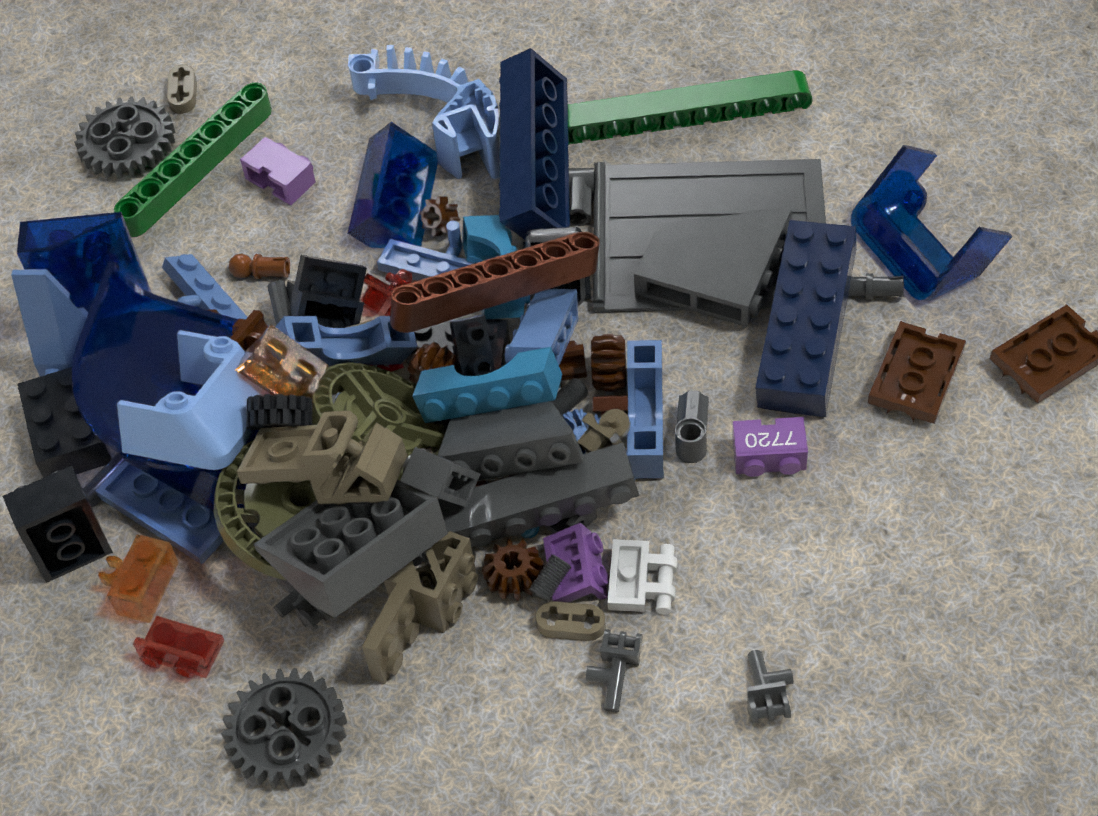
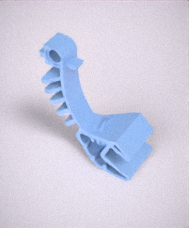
M387 45L388 69H379L380 60L378 50L371 49V54L349 55L348 67L353 90L360 95H369L370 100L376 99L379 94H411L427 96L447 102L432 122L438 163L443 169L457 179H461L463 175L460 157L478 151L490 177L493 179L500 177V120L498 105L493 92L480 79L468 82L465 69L458 67L451 76L448 61L442 58L434 74L430 53L425 51L421 57L420 69L417 70L413 49L405 47L404 69H398L394 45Z

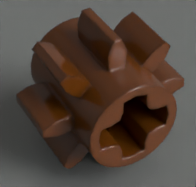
M438 196L436 200L426 199L427 206L419 212L423 222L422 228H432V236H441L443 233H447L446 225L448 222H458L461 220L458 217V205L448 204V197Z

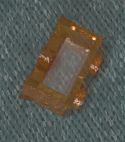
M270 324L263 335L246 350L236 371L271 395L291 394L311 397L329 365Z

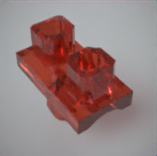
M405 269L399 270L396 274L388 272L385 280L390 282V285L367 273L364 279L367 289L361 299L364 302V307L378 314L386 300L391 302V293L395 288L412 282L411 272ZM391 306L384 316H390Z

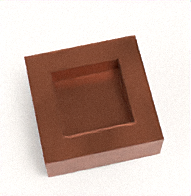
M628 396L593 397V411H601V416L611 409L628 410Z

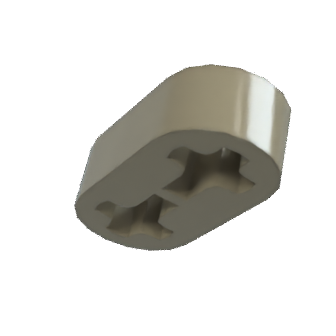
M181 64L173 67L168 73L167 100L173 112L177 114L188 113L196 105L197 79L191 66ZM181 77H184V83H179ZM185 94L183 101H180V95Z
M552 601L542 604L536 612L537 629L543 636L549 638L594 641L600 638L606 629L604 612L598 606L592 604ZM550 614H557L558 620L555 621V625H548L546 619L550 618ZM587 617H594L595 623L592 624L591 629L584 628L583 622H586Z

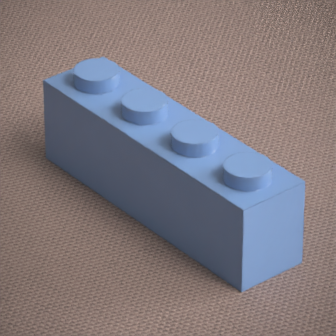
M547 289L535 293L532 301L527 304L525 315H521L519 328L513 331L511 344L506 345V364L519 352L546 347L552 348L558 365L560 364L579 320L577 289Z

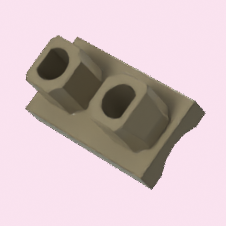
M611 409L601 416L598 424L594 415L588 412L582 419L587 430L577 442L579 447L586 453L622 443L621 438L625 437L630 430L631 423L628 415L620 409Z

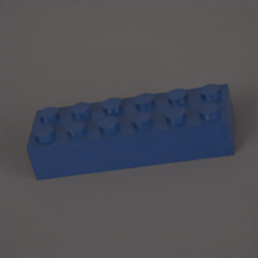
M529 48L501 61L499 77V218L503 225L524 240H526V232L529 230L570 227L567 78L533 49Z
M796 220L789 221L755 387L757 408L826 417L857 250L856 226Z

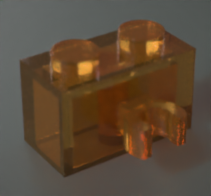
M137 534L123 562L117 556H107L106 561L109 567L116 570L110 574L99 572L98 577L102 584L111 587L107 596L117 615L150 623L179 562L170 542Z

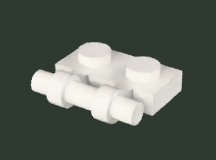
M613 539L608 610L645 612L646 599H654L656 601V612L662 615L669 614L671 612V603L675 600L676 588L672 585L673 574L677 571L678 561L674 557L675 547L671 544H662L660 546V554H649V541ZM648 570L658 572V583L647 582Z

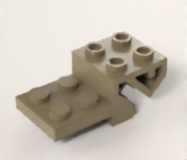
M351 411L324 412L318 425L260 428L237 470V475L241 484H267L285 481L298 483L310 480L318 504L378 503L389 500L407 458L403 439L377 422L364 439L358 443L351 438L358 424L355 414Z
M449 531L446 536L436 542L430 549L424 551L425 566L415 569L413 561H411L403 569L397 571L384 581L388 600L362 644L372 680L386 684L390 674L396 675L403 662L402 652L407 643L413 644L419 634L420 624L445 633L450 623L455 624L458 621L463 607L461 602L465 594H471L478 582V573H476L474 564L475 555L472 553L470 538ZM428 578H430L434 590H432Z

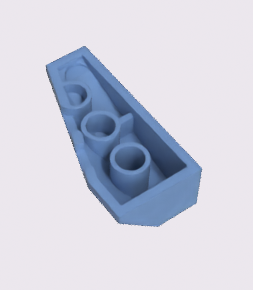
M47 269L12 270L11 276L33 362L40 377L82 363L88 373V369L94 368L96 356L91 354L95 326L88 319L89 313L83 307L77 308L69 300L70 293Z

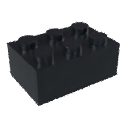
M83 363L17 384L35 463L43 478L69 466L73 467L77 475L105 466L112 459L101 414L83 403L84 394L91 391L92 381L87 378V370Z
M72 466L55 471L47 477L29 485L18 487L13 492L2 496L19 536L46 583L113 553Z

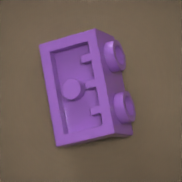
M578 523L543 538L546 561L553 554L571 566V569L567 572L568 574H565L566 577L560 582L561 585L555 590L556 593L552 596L553 601L571 602L591 593L600 600L608 598L606 584L609 583V577L605 567L602 565L600 553L603 552V544L597 533H592L583 524Z

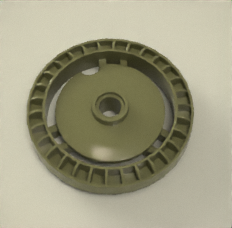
M342 363L327 367L319 373L307 393V397L313 399L312 425H318L324 412L351 411L358 419V424L351 437L358 443L362 441L377 422L403 439L407 457L413 453L415 447L428 449L429 446L432 448V453L438 455L450 419L425 423L412 397L416 385L393 372L367 364ZM341 392L333 404L332 395ZM403 468L400 472L398 480H401L403 476Z
M250 441L243 446L233 462L222 469L219 475L214 495L216 525L224 542L244 563L263 574L286 580L256 551L254 544L317 499L310 480L298 483L291 481L270 482L267 484L247 483L245 490L238 489L241 483L237 470L253 442ZM236 503L244 504V508H237ZM245 522L258 523V525L254 528V531L261 538L254 534L245 524Z

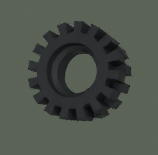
M291 394L250 396L247 398L246 428L260 430V428L312 425L313 399Z

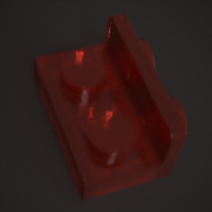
M156 616L145 639L136 637L133 646L140 657V661L149 667L160 668L161 665L173 668L175 673L185 678H193L194 675L207 678L225 640L221 634Z

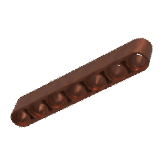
M577 232L399 286L391 293L390 324L393 329L399 332H415L591 276L597 269L600 240L592 233Z

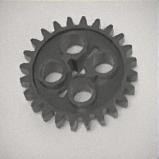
M130 96L125 103H123L121 98H118L115 105L106 101L105 109L95 107L97 114H86L88 122L79 123L81 131L75 132L77 140L74 143L81 162H84L86 168H92L96 175L103 171L105 178L115 173L117 179H120L123 173L126 172L130 178H133L134 171L136 170L145 174L146 166L155 168V160L163 161L165 159L163 152L172 151L170 144L175 143L173 134L176 133L170 114L165 112L164 106L157 107L154 100L147 104L145 97L135 102L133 96Z
M293 668L289 677H284L282 670L278 669L276 679L272 680L266 673H263L262 684L258 685L250 680L248 681L251 689L249 693L239 690L236 692L241 701L240 704H228L233 716L223 717V722L226 728H228L221 732L225 743H227L224 746L228 757L232 756L230 760L234 768H241V772L246 779L254 774V779L259 786L266 778H269L272 789H276L280 779H284L288 788H292L293 780L298 776L306 784L308 783V772L312 771L314 774L321 776L319 764L323 762L332 766L333 760L329 753L342 751L341 745L337 740L344 739L347 736L344 727H342L347 724L345 713L342 712L344 710L341 699H336L337 694L334 687L327 688L323 677L314 682L311 671H308L302 679L298 674L297 668ZM290 700L286 706L276 707L280 701ZM266 710L268 713L271 714L272 717H270L269 715L267 716L266 714L260 711ZM310 720H319L312 727H304ZM275 721L278 722V723H279L280 725H282V726L279 727V728H277V725H276ZM290 725L292 727L294 734L291 733L289 729H287ZM265 728L264 732L260 735L251 736L254 730ZM298 738L302 739L307 743H310V745H303L301 742L298 741ZM284 749H294L293 752L287 756H278L280 752Z

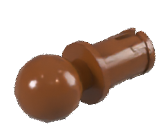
M240 253L235 254L230 259L228 269L234 277L239 279L247 278L251 273H253L255 279L267 276L287 278L289 277L288 274H290V260L288 257H262L261 254H255L252 260L248 255Z

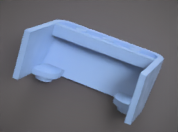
M180 330L177 333L181 381L201 384L203 386L195 396L186 395L183 392H171L160 399L155 406L120 400L117 403L122 453L208 470L222 469L233 462L255 431L246 428L247 398L250 396L254 397V395H275V388L236 341L225 336L215 337Z

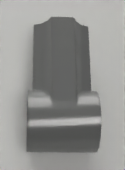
M569 168V214L571 226H584L591 222V197L594 196V168Z
M687 390L685 394L679 395L675 449L678 458L686 463L701 461L707 452L709 397L701 394L700 391Z

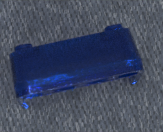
M903 145L853 209L851 225L856 226V233L893 276H904V288L913 298L931 301L979 277L1013 236L1006 231L978 227L953 257L917 217L927 203V192L918 180L937 155L934 151Z

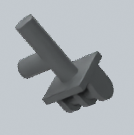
M276 579V582L289 593L288 596L274 606V609L282 618L295 609L302 624L305 627L308 626L313 631L318 628L317 623L322 619L327 621L330 618L329 614L311 605L287 580Z
M605 629L600 654L603 661L611 662V668L587 666L586 681L608 684L604 710L619 712L626 664L639 666L643 634L637 633L636 637L627 636V632L621 631L620 635L611 634L610 629ZM609 645H615L618 648L609 647ZM625 647L634 648V650H627Z
M760 650L749 652L748 660L755 686L747 687V710L752 724L758 723V719L766 717L768 721L775 720V716L784 715V718H791L786 685L794 683L792 670L767 672L762 652Z

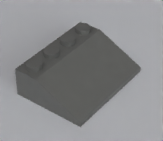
M397 479L388 501L378 503L353 502L337 505L334 503L318 504L316 500L257 541L254 547L311 605L336 618L369 592L375 590L397 571L403 569L424 551L430 549L436 542L446 536L448 532L438 499Z

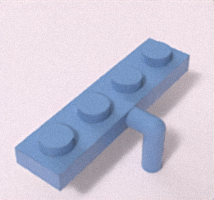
M450 221L446 225L449 241L446 253L390 239L377 261L379 271L416 281L474 263L467 262L465 258L458 257L462 250L460 226L457 221Z
M192 254L165 257L162 269L186 295L178 298L174 311H188L191 308H197L198 310L216 309L222 315L218 333L221 336L231 338L233 335L232 326L239 318L247 319L244 312Z

